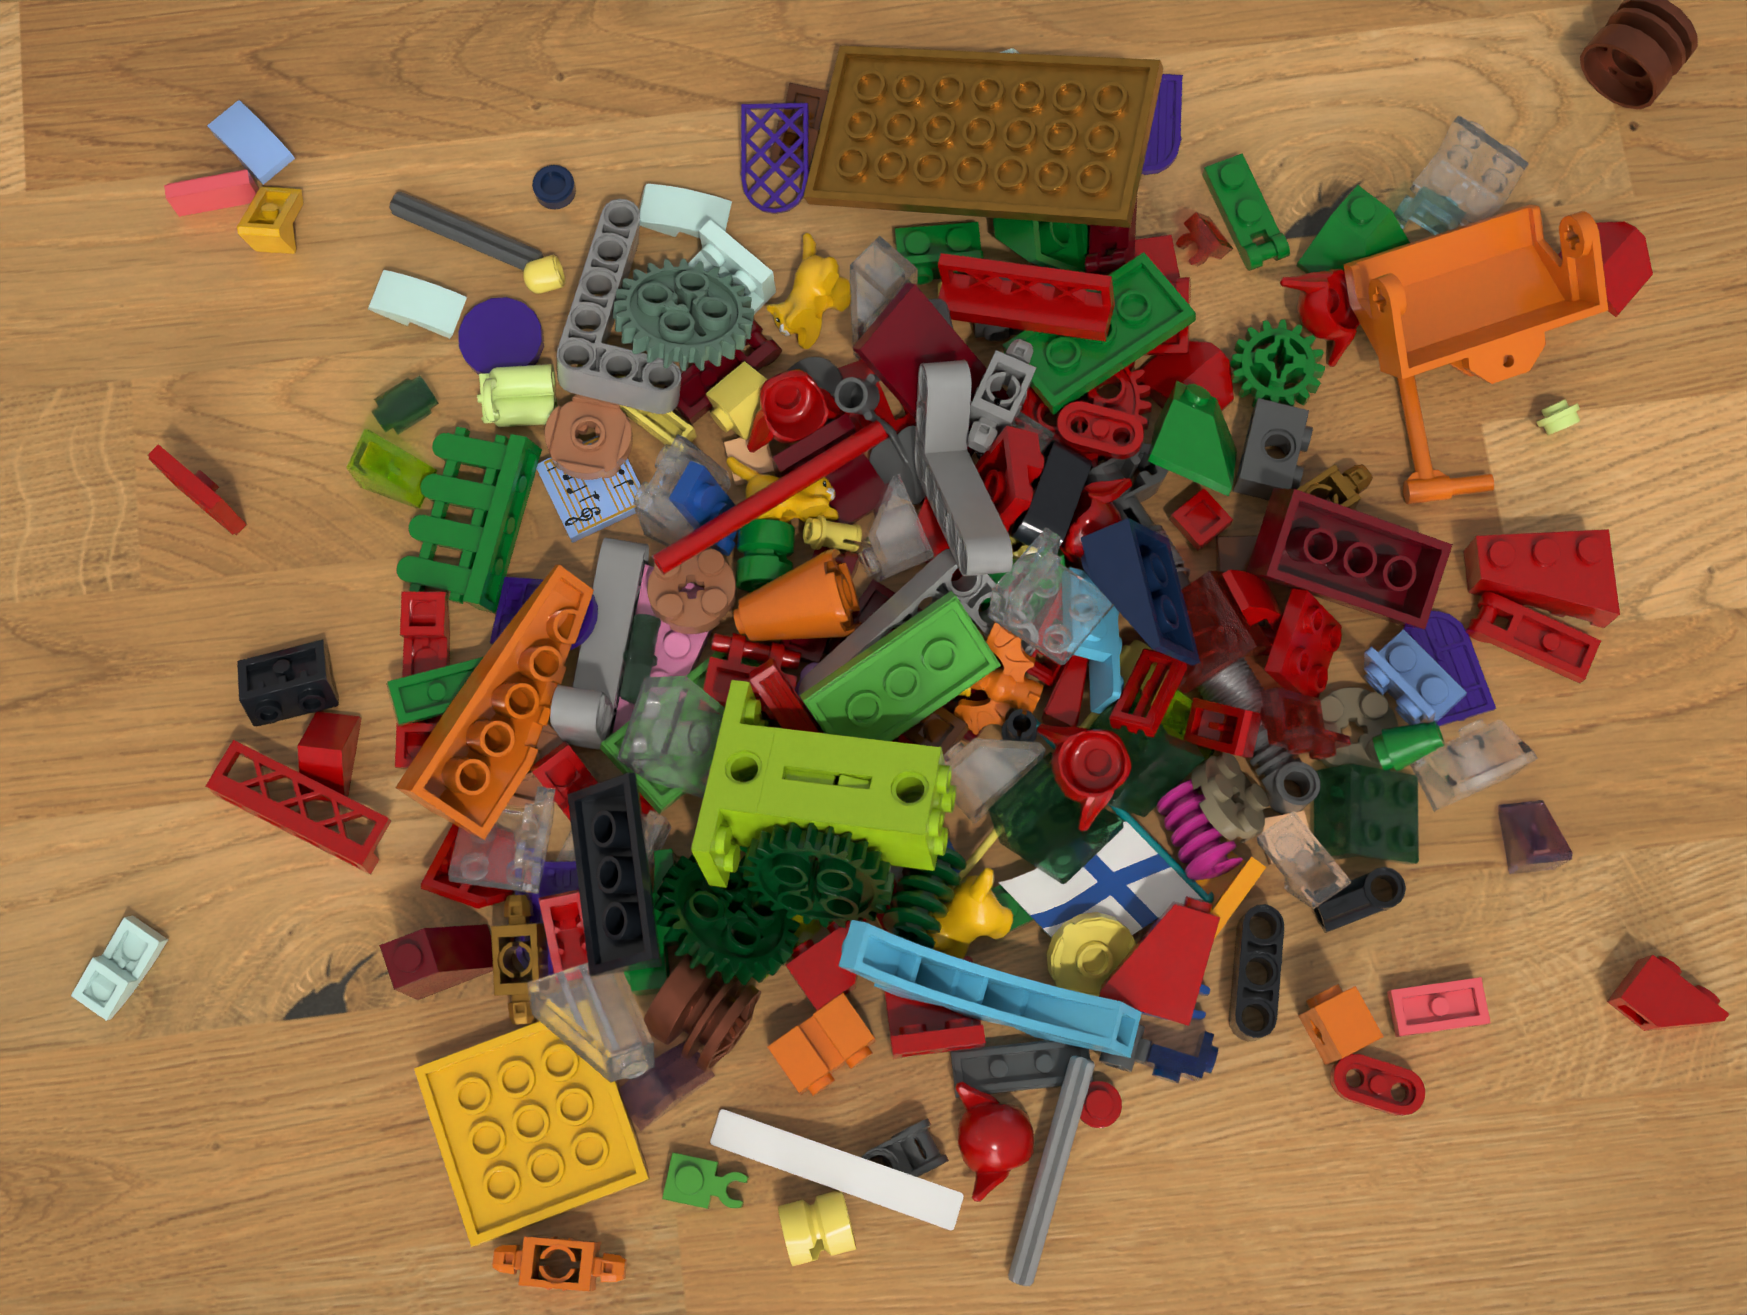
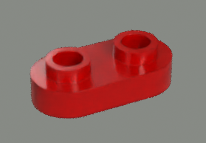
M1076 401L1066 405L1059 413L1057 419L1060 438L1065 444L1073 448L1122 460L1136 455L1143 445L1144 430L1141 422L1134 415L1083 401ZM1077 421H1082L1088 426L1087 430L1083 433H1076L1071 427ZM1124 432L1129 435L1130 440L1126 444H1118L1114 441V436L1117 433Z
M1350 1054L1338 1060L1331 1070V1085L1337 1095L1344 1100L1394 1116L1412 1114L1422 1106L1425 1100L1423 1081L1415 1072L1361 1054ZM1349 1070H1355L1359 1073L1361 1077L1359 1086L1352 1087L1347 1083L1346 1074ZM1394 1084L1401 1085L1405 1090V1098L1401 1102L1396 1101L1391 1095V1088Z

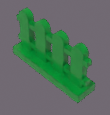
M456 426L454 434L442 433L433 441L432 449L434 454L446 461L443 475L429 474L421 482L420 489L422 494L434 502L431 516L417 515L409 523L408 530L411 537L423 543L419 557L406 556L402 558L397 564L396 571L401 580L411 584L410 592H424L425 587L449 592V600L459 604L466 602L481 611L496 614L504 578L507 575L542 449L525 436L510 434V438H507L506 436L496 434L494 442L470 438V431L468 429ZM461 464L486 469L483 482L478 483L458 479L457 476ZM449 505L474 510L471 524L446 520L445 517ZM437 546L463 551L459 565L455 566L433 561Z

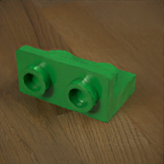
M979 222L895 228L899 282L908 281L909 283L922 285L931 282L933 279H941L938 267L941 253L984 259L983 251H981ZM953 271L956 274L968 275L965 272Z

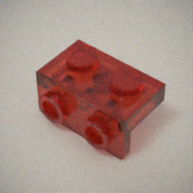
M1279 687L1261 691L1263 706L1261 707L1260 715L1262 723L1267 730L1269 745L1286 748L1288 754L1307 753L1310 759H1325L1336 756V749L1351 745L1350 736L1325 730L1319 698Z

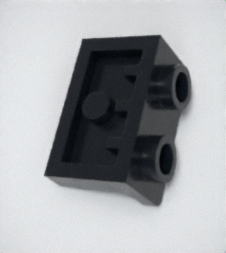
M323 639L237 661L239 701L253 726L272 724L277 721L319 712L339 705L338 695L331 683L329 650Z

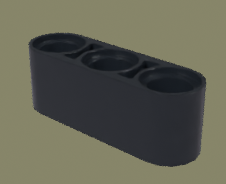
M1052 440L1043 452V470L1040 476L1030 484L1033 488L1032 502L1029 508L1023 511L1016 519L1011 531L1012 538L1049 558L1057 552L1067 534L1092 465V460L1056 440Z
M1266 904L1250 908L1240 918L1236 928L1229 1024L1233 1034L1247 1042L1256 1041L1270 1034L1275 1028L1278 1015L1284 919L1278 910ZM1252 917H1262L1268 921L1271 927V934L1268 939H1260L1252 934L1249 926ZM1248 962H1258L1265 967L1267 980L1264 985L1254 984L1247 978L1245 969ZM1246 1007H1253L1261 1012L1264 1023L1260 1031L1249 1030L1243 1024L1242 1013Z

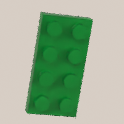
M1144 252L1108 275L1112 276L1115 306L1106 342L1024 330L1003 344L1004 354L1010 344L1016 339L1024 340L1033 346V354L1029 365L1036 367V371L1030 386L1053 415L1195 322L1196 312ZM1086 290L1088 292L1101 293V291L1097 290Z

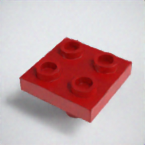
M1292 588L1278 631L1274 634L1272 629L1256 627L1251 634L1250 650L1255 655L1269 656L1264 671L1299 704L1315 707L1320 693L1327 685L1328 668L1333 653L1340 646L1342 626L1308 590Z

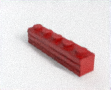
M771 658L749 673L754 695L756 698L761 696L766 705L763 708L772 721L776 719L783 729L824 733L774 658Z

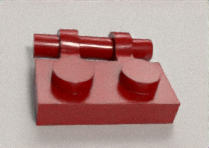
M714 633L711 650L727 654V660L715 657L709 658L699 704L725 709L731 680L751 682L749 673L758 667L741 664L742 657L760 662H767L774 658L780 669L782 666L797 670L801 653L785 649V644L777 642L765 645L746 640V635L732 633V636ZM784 673L795 689L797 676ZM759 696L758 698H756V700H760L761 702V713L763 715V718L770 719L763 708V706H765L766 703L761 698V696Z

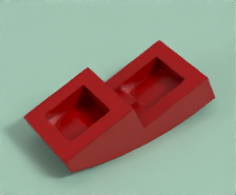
M1228 570L1222 573L1249 626L1266 618L1275 634L1278 631L1283 611L1268 584L1258 576L1240 570Z
M566 741L530 768L569 820L570 811L567 794L598 784Z

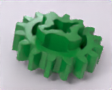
M1281 319L1278 327L1272 329L1268 320H1265L1261 325L1260 333L1250 327L1245 334L1246 340L1238 339L1234 348L1237 354H1233L1230 360V367L1237 370L1233 372L1231 379L1232 383H1243L1238 394L1241 398L1249 394L1254 397L1252 402L1253 408L1258 398L1289 406H1294V401L1296 400L1304 406L1310 398L1309 393L1315 394L1321 384L1318 378H1322L1325 371V366L1317 363L1321 361L1324 352L1323 349L1312 350L1311 347L1316 339L1314 335L1306 338L1300 336L1302 325L1298 324L1290 331L1287 330L1286 320ZM1271 343V345H1269L1265 349L1258 348L1264 344ZM1276 355L1278 356L1279 370H1281L1278 378L1276 377L1277 370L1273 362ZM1289 383L1297 384L1290 389L1284 390V387Z

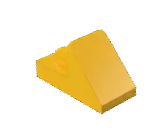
M260 187L237 225L238 235L255 251L295 254L296 244L293 222L304 204L302 189Z

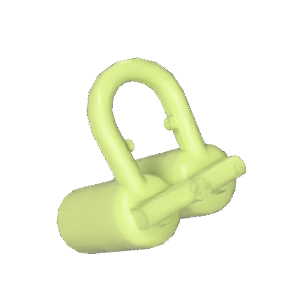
M553 364L496 367L490 373L479 374L481 394L477 395V402L482 404L483 417L481 419L483 423H494L498 427L546 425L550 414L558 407L555 395L556 382Z

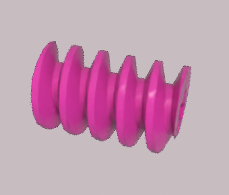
M1191 779L1168 791L1159 800L1156 808L1161 815L1167 816L1164 820V826L1168 831L1174 832L1171 836V841L1175 847L1181 848L1178 853L1180 861L1189 864L1185 870L1187 877L1192 880H1204L1228 873L1236 868L1243 859L1241 857L1228 859L1227 854L1237 847L1234 841L1220 842V838L1223 835L1213 827L1199 805L1200 802L1206 799L1204 794L1198 793L1201 786L1194 790Z

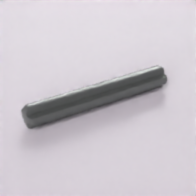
M396 192L390 202L389 208L393 215L523 271L528 262L544 257L543 253L538 249L404 192Z

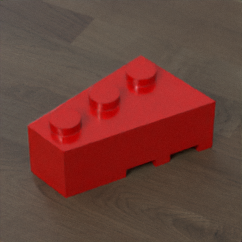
M1609 529L1475 536L1463 551L1468 593L1481 596L1483 592H1492L1520 605L1550 611L1551 615L1562 618L1570 616L1591 622L1590 625L1605 628L1620 615Z

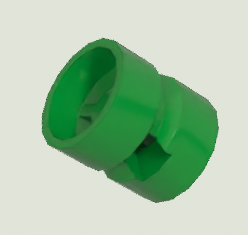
M755 519L738 529L737 549L744 556L739 558L736 564L737 588L753 592L793 569V563L787 557L794 553V526L778 520Z

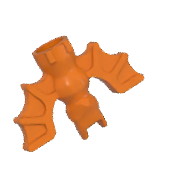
M1000 618L995 619L986 643L991 651L1000 659L1003 667L995 669L970 687L975 690L985 691L989 698L981 701L961 699L958 701L953 715L965 722L969 730L975 735L983 727L990 724L1003 726L1004 722L1008 719L1006 714L1010 708H1015L1016 710L1023 709L1022 714L1024 715L1027 714V711L1033 714L1044 684L1025 677V672L1029 668L1034 667L1036 659L1030 657L1022 647L1023 633L1008 629Z

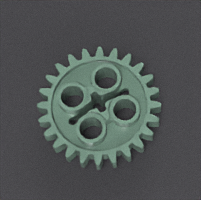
M665 259L661 269L652 263H648L647 274L635 269L633 271V280L623 279L622 289L616 290V299L614 301L613 319H615V331L622 332L621 342L623 344L633 343V354L647 351L648 363L653 362L659 357L663 359V367L666 369L672 362H679L682 371H686L688 363H695L701 371L704 370L705 361L709 360L718 367L721 365L722 356L733 360L736 349H745L746 339L751 338L754 309H751L752 299L751 297L744 296L745 287L743 285L733 286L732 275L720 278L719 267H715L707 272L703 270V262L699 261L692 268L688 267L686 259H681L679 267H673L671 262Z

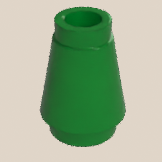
M1436 720L1429 723L1424 722L1382 729V734L1372 737L1375 752L1384 771L1395 768L1398 772L1436 751L1438 748L1445 746L1443 735Z

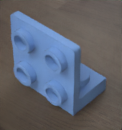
M1404 629L1379 652L1372 646L1364 652V670L1367 673L1364 676L1365 680L1377 693L1384 695L1388 692L1396 700L1398 706L1395 710L1409 725L1429 723L1435 720L1439 721L1467 694Z

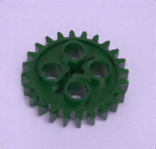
M790 823L789 831L784 830L778 825L773 827L772 834L762 830L759 839L753 838L751 840L742 867L745 869L743 879L749 881L748 890L759 892L757 896L758 901H772L770 907L772 911L787 910L786 918L790 919L800 915L803 916L804 924H809L815 919L819 920L820 924L825 928L828 927L829 921H835L842 928L846 927L847 920L863 922V918L875 921L877 913L884 914L886 906L890 905L895 874L889 872L890 862L880 861L881 851L867 852L868 841L854 843L851 841L852 833L848 832L840 837L835 835L832 826H829L825 832L818 831L814 823H809L807 830H802L795 823Z
M693 853L689 859L681 856L676 865H672L663 877V882L656 891L660 897L654 905L655 909L663 912L656 921L657 925L670 927L664 936V940L678 941L680 944L675 955L681 956L688 953L692 956L689 967L693 969L700 963L705 965L706 977L709 979L715 971L721 972L725 984H728L735 974L742 985H746L751 977L760 983L767 974L774 976L793 954L792 949L799 940L794 933L799 928L800 923L786 918L787 910L785 909L772 911L770 909L772 901H758L757 896L759 892L748 890L749 881L743 879L745 869L742 868L745 856L739 862L737 871L735 873L730 872L727 888L710 886Z

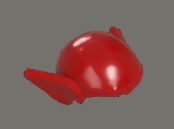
M1330 269L1329 271L1313 272L1300 276L1283 277L1280 281L1282 287L1301 291L1297 302V312L1304 328L1316 338L1333 340L1327 364L1330 367L1336 366L1338 360L1354 339L1357 332L1356 328L1360 325L1350 306L1345 271L1343 269Z
M794 369L776 374L765 381L761 387L760 410L754 419L747 448L749 452L754 453L773 439L786 444L797 443L824 427L828 419H837L847 412L842 411L837 406L835 398L828 391L820 388L807 372L801 369Z
M1130 478L1098 481L1084 486L1067 534L1059 547L1071 567L1080 568L1078 558H1081L1084 554L1081 537L1122 521L1119 510L1112 502L1132 486Z
M1040 724L1037 726V733L1053 742L1056 746L1051 759L1054 779L1065 796L1080 802L1081 809L1078 829L1080 831H1087L1100 811L1108 804L1115 789L1126 781L1131 772V760L1121 737L1109 730H1088L1080 727H1058Z
M962 1081L955 1086L966 1109L958 1124V1147L965 1164L976 1173L972 1199L975 1202H981L990 1191L1009 1176L1012 1169L1020 1167L1030 1160L1034 1153V1133L1030 1118L1022 1108L1011 1104H1001L990 1094L981 1092Z

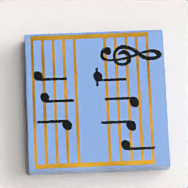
M596 436L583 442V444L591 445L593 442H597L600 437ZM552 458L538 463L537 471L572 543L650 507L649 501L628 458L613 477L594 480L578 479L565 474L554 466Z

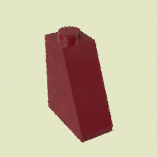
M488 924L423 928L379 945L394 990L416 1000L423 999L493 971L492 934Z

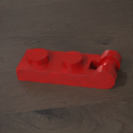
M1492 592L1482 593L1477 604L1480 609L1477 618L1471 619L1466 629L1469 637L1480 642L1491 643L1577 683H1581L1586 679L1601 640ZM1496 616H1502L1509 620L1505 630L1493 625Z

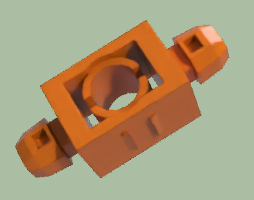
M524 1236L522 1250H520V1245H501L494 1249L492 1266L499 1272L516 1274L517 1270H520L518 1283L520 1286L543 1287L547 1290L554 1288L562 1289V1291L577 1290L589 1292L596 1290L597 1277H601V1282H618L625 1279L627 1259L621 1255L604 1253L603 1257H599L601 1242L575 1240L572 1237L560 1239L558 1236L551 1238ZM542 1245L550 1246L546 1248L541 1254ZM575 1248L582 1249L581 1257ZM559 1249L565 1251L571 1261H581L580 1268H571L563 1277L555 1276L551 1272L549 1265H539L540 1259L550 1258ZM539 1271L544 1278H538ZM579 1273L578 1281H570Z

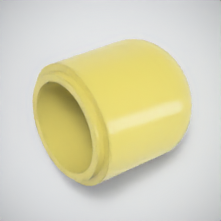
M554 254L528 262L523 271L526 286L536 294L563 288L566 283L561 263Z

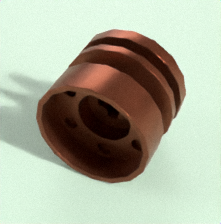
M1624 0L1617 11L1611 15L1605 27L1601 28L1584 48L1580 55L1581 69L1587 81L1599 94L1609 101L1625 108L1643 109L1653 104L1669 84L1672 76L1676 75L1684 63L1692 56L1698 47V35L1691 20L1680 8L1668 0Z
M687 953L657 993L647 1010L641 1028L665 1045H669L684 1031L688 1034V1037L684 1043L681 1056L690 1059L704 1045L705 1047L696 1066L705 1072H709L722 1057L731 1052L752 1020L753 1011L760 998L761 991L749 985L735 999L734 997L741 985L736 975L733 976L728 984L724 983L718 988L714 984L719 976V971H715L710 979L707 978L705 965L700 963L693 969L689 967L692 956Z

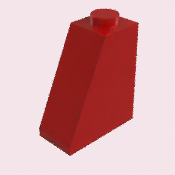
M1188 896L1185 897L1184 904L1173 901L1104 981L1100 988L1099 997L1121 1001L1138 1011L1189 1026L1220 920L1219 914L1211 912L1213 904Z

